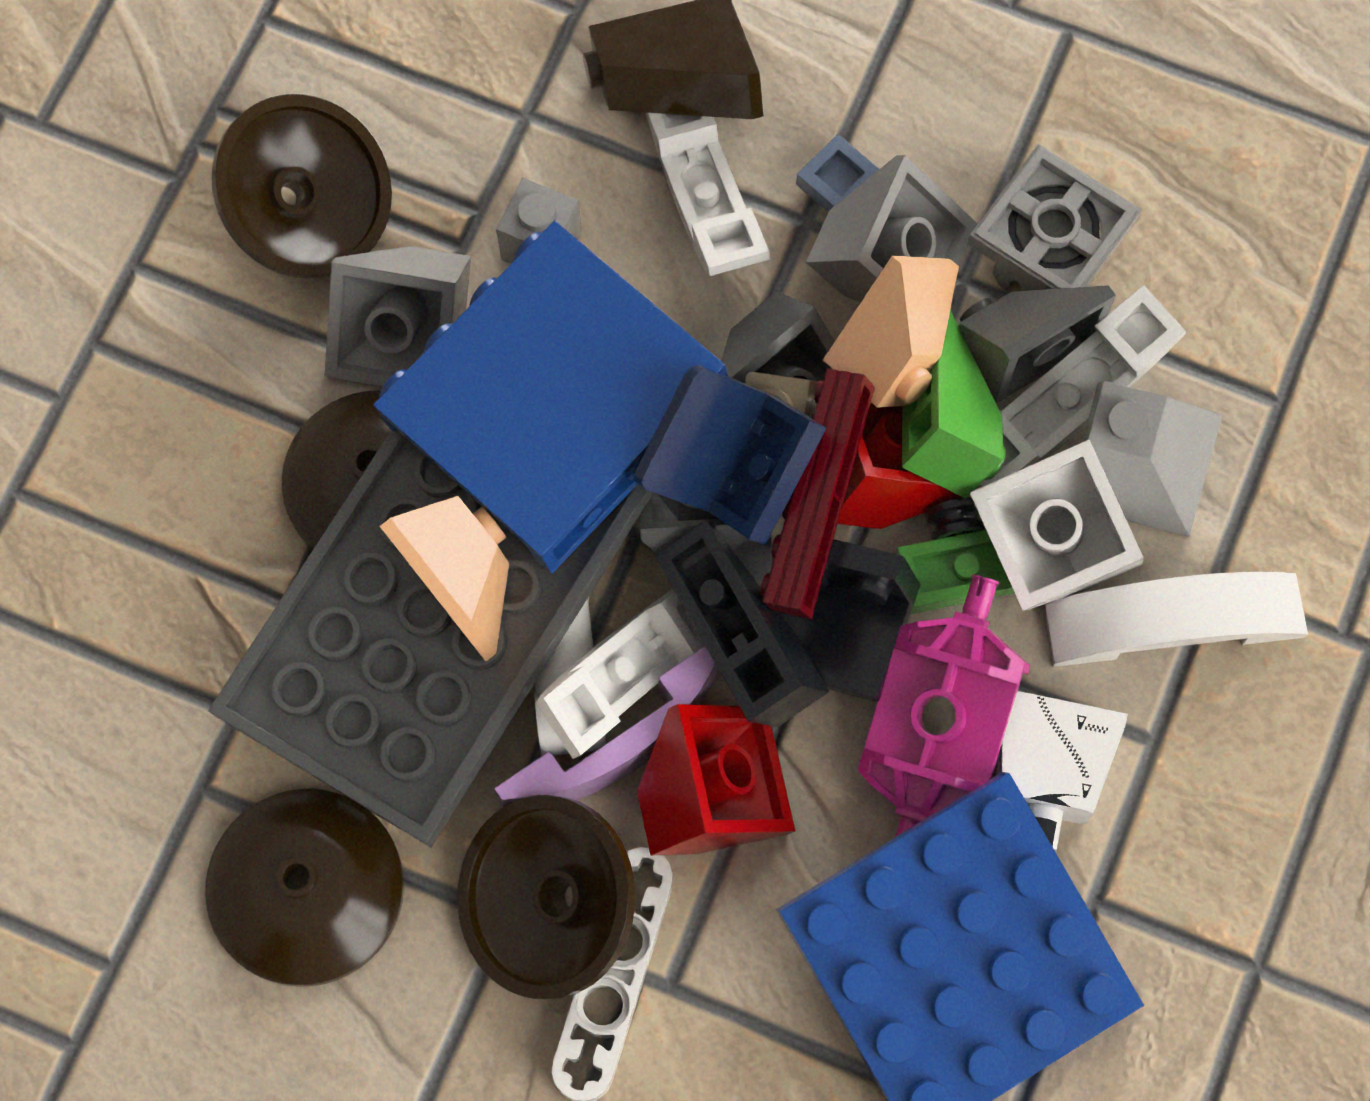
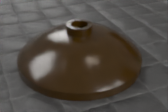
M285 94L270 97L254 104L239 115L227 128L217 146L212 165L211 179L212 192L218 214L235 243L248 256L264 267L277 273L297 278L326 277L331 275L332 261L335 257L368 253L381 238L389 219L392 203L389 169L379 145L368 129L342 107L328 100L304 94ZM282 187L290 188L295 193L296 205H290L284 201L281 195Z
M381 390L354 393L324 406L306 421L289 446L281 479L283 501L295 530L312 550L362 476L363 472L360 471L361 464L375 456L391 431L373 406L380 398Z
M296 789L281 792L259 801L240 814L230 824L217 843L210 859L205 882V899L209 920L215 935L227 953L237 963L256 976L273 983L295 987L317 986L337 981L360 969L370 961L391 935L400 914L404 894V875L399 852L384 825L372 812L348 797L320 789ZM297 868L308 870L309 881L305 887L299 890L288 888L287 877L293 870Z
M552 795L522 798L504 806L493 814L473 838L465 854L459 875L457 891L458 915L469 951L481 969L494 982L522 997L532 999L563 998L579 993L601 979L620 956L630 934L635 911V882L632 866L627 851L612 826L589 806L574 799ZM569 886L572 889L573 895L570 907L565 899L566 890Z

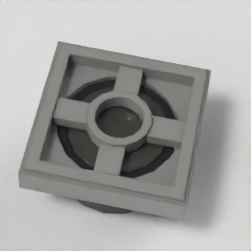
M1038 144L971 232L967 244L995 262L993 274L998 285L1003 289L1010 287L1014 281L1021 285V291L1089 287L1136 223L1142 210Z

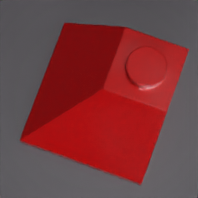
M870 403L838 524L883 529L925 513L929 508L939 503L963 498L902 468V406L876 407Z
M676 704L668 708L637 790L650 856L700 854L796 832L772 726L748 722L740 706Z

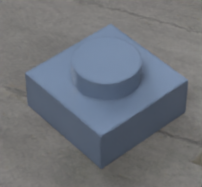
M837 134L797 173L796 185L829 212V210L877 172L879 168Z

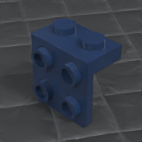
M694 365L685 373L635 471L634 480L647 491L706 510L747 539L766 545L826 427L772 394L703 366Z

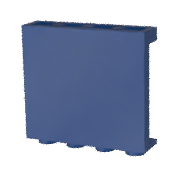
M555 220L542 233L535 232L523 241L516 251L515 261L498 278H489L477 288L470 300V306L453 324L446 323L439 327L427 341L425 352L408 370L402 369L394 373L383 385L379 394L380 398L373 404L389 429L393 432L397 429L524 543L532 557L551 574L638 485L634 480L635 471L688 369L694 365H700L728 377L726 366L722 361Z

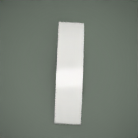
M645 113L678 213L696 255L708 275L713 276L770 260L769 249L752 208L746 209L718 141L717 124L714 117Z
M1145 285L1140 287L1096 324L1095 333L1000 411L1002 415L1003 446H1005L1006 455L998 473L992 479L984 480L980 484L981 487L1044 460L1087 425L1099 382L1108 381L1131 387L1186 334L1182 326Z
M1233 572L1166 578L1089 591L1063 597L1043 605L1053 667L1116 660L1120 653L1237 639H1241L1242 645L1305 638L1308 635L1296 573Z
M672 589L636 614L576 661L541 694L536 704L574 759L582 755L621 722L618 717L658 684L660 676L705 647V644L675 591Z

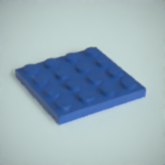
M1009 772L1000 773L776 909L886 1101H992L1144 1006Z

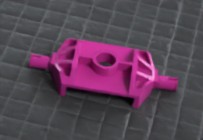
M972 574L971 583L962 609L963 612L955 611L953 618L917 621L900 626L882 693L875 709L857 769L871 786L896 806L895 813L902 815L895 837L992 779L1023 673L1028 674L1030 669L1028 662L993 631L988 629L989 621L986 618L991 608L996 587L999 585V582L993 579L982 578V576ZM944 697L954 706L956 712L955 722L946 733L933 735L923 724V711L931 700Z

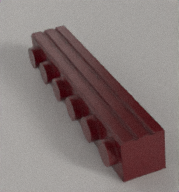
M828 368L826 369L824 380H820L817 383L814 400L817 405L813 420L825 426L826 430L782 512L785 521L781 534H777L773 540L771 553L774 561L770 573L765 574L761 583L762 602L775 612L808 619L813 617L857 450L875 390L873 384L864 374Z

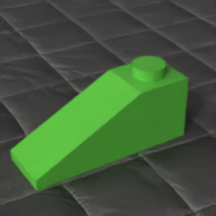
M950 310L942 354L929 372L932 374L931 383L923 395L915 402L902 406V468L966 499L970 492L974 491L984 480H990L998 473L1004 462L1006 449L1003 446L1002 415Z

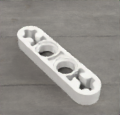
M639 847L627 852L633 872H638L643 863H649L653 865L654 877L662 881L659 888L648 887L641 903V911H654L651 921L648 922L642 916L634 913L632 926L642 935V948L633 959L626 961L616 960L609 971L595 984L574 994L552 1066L554 1083L561 1094L571 1101H597L607 1093L613 1082L671 895L673 873L670 863L663 855L650 856L649 848ZM599 988L612 989L618 993L623 1002L619 1018L605 1026L596 1025L591 1022L584 1012V1003L587 996ZM577 1027L595 1038H614L612 1048L609 1051L597 1044L593 1056V1066L602 1072V1076L599 1082L587 1081L583 1090L572 1088L573 1078L569 1073L564 1072V1067L568 1061L572 1063L580 1061L586 1045L584 1039L572 1040Z

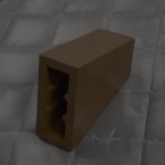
M694 0L589 26L592 51L583 53L584 67L590 88H602L609 110L737 119L764 117L760 72L731 0Z

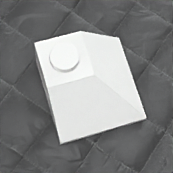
M1090 440L970 492L1023 611L1086 590L1143 564L1144 557Z

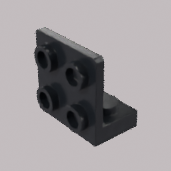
M833 539L812 619L784 613L780 614L799 638L829 690L876 702L880 699L900 626L907 624L921 584L904 556Z

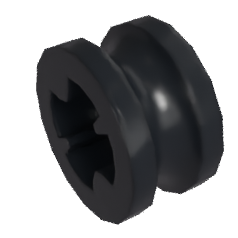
M972 497L948 500L926 511L927 523L935 525L936 528L931 533V540L986 530L983 521L977 518L979 512Z

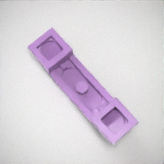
M706 646L659 677V694L666 702L665 705L566 772L562 770L550 751L494 788L501 805L504 807L516 800L537 795L561 796L578 800L618 782L648 762L668 708L676 704L701 705L710 690L719 669Z

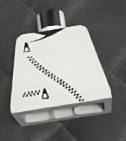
M1017 691L995 765V776L1002 772L1010 773L1056 852L1062 820L1085 824L1092 816L1122 737L1128 714Z

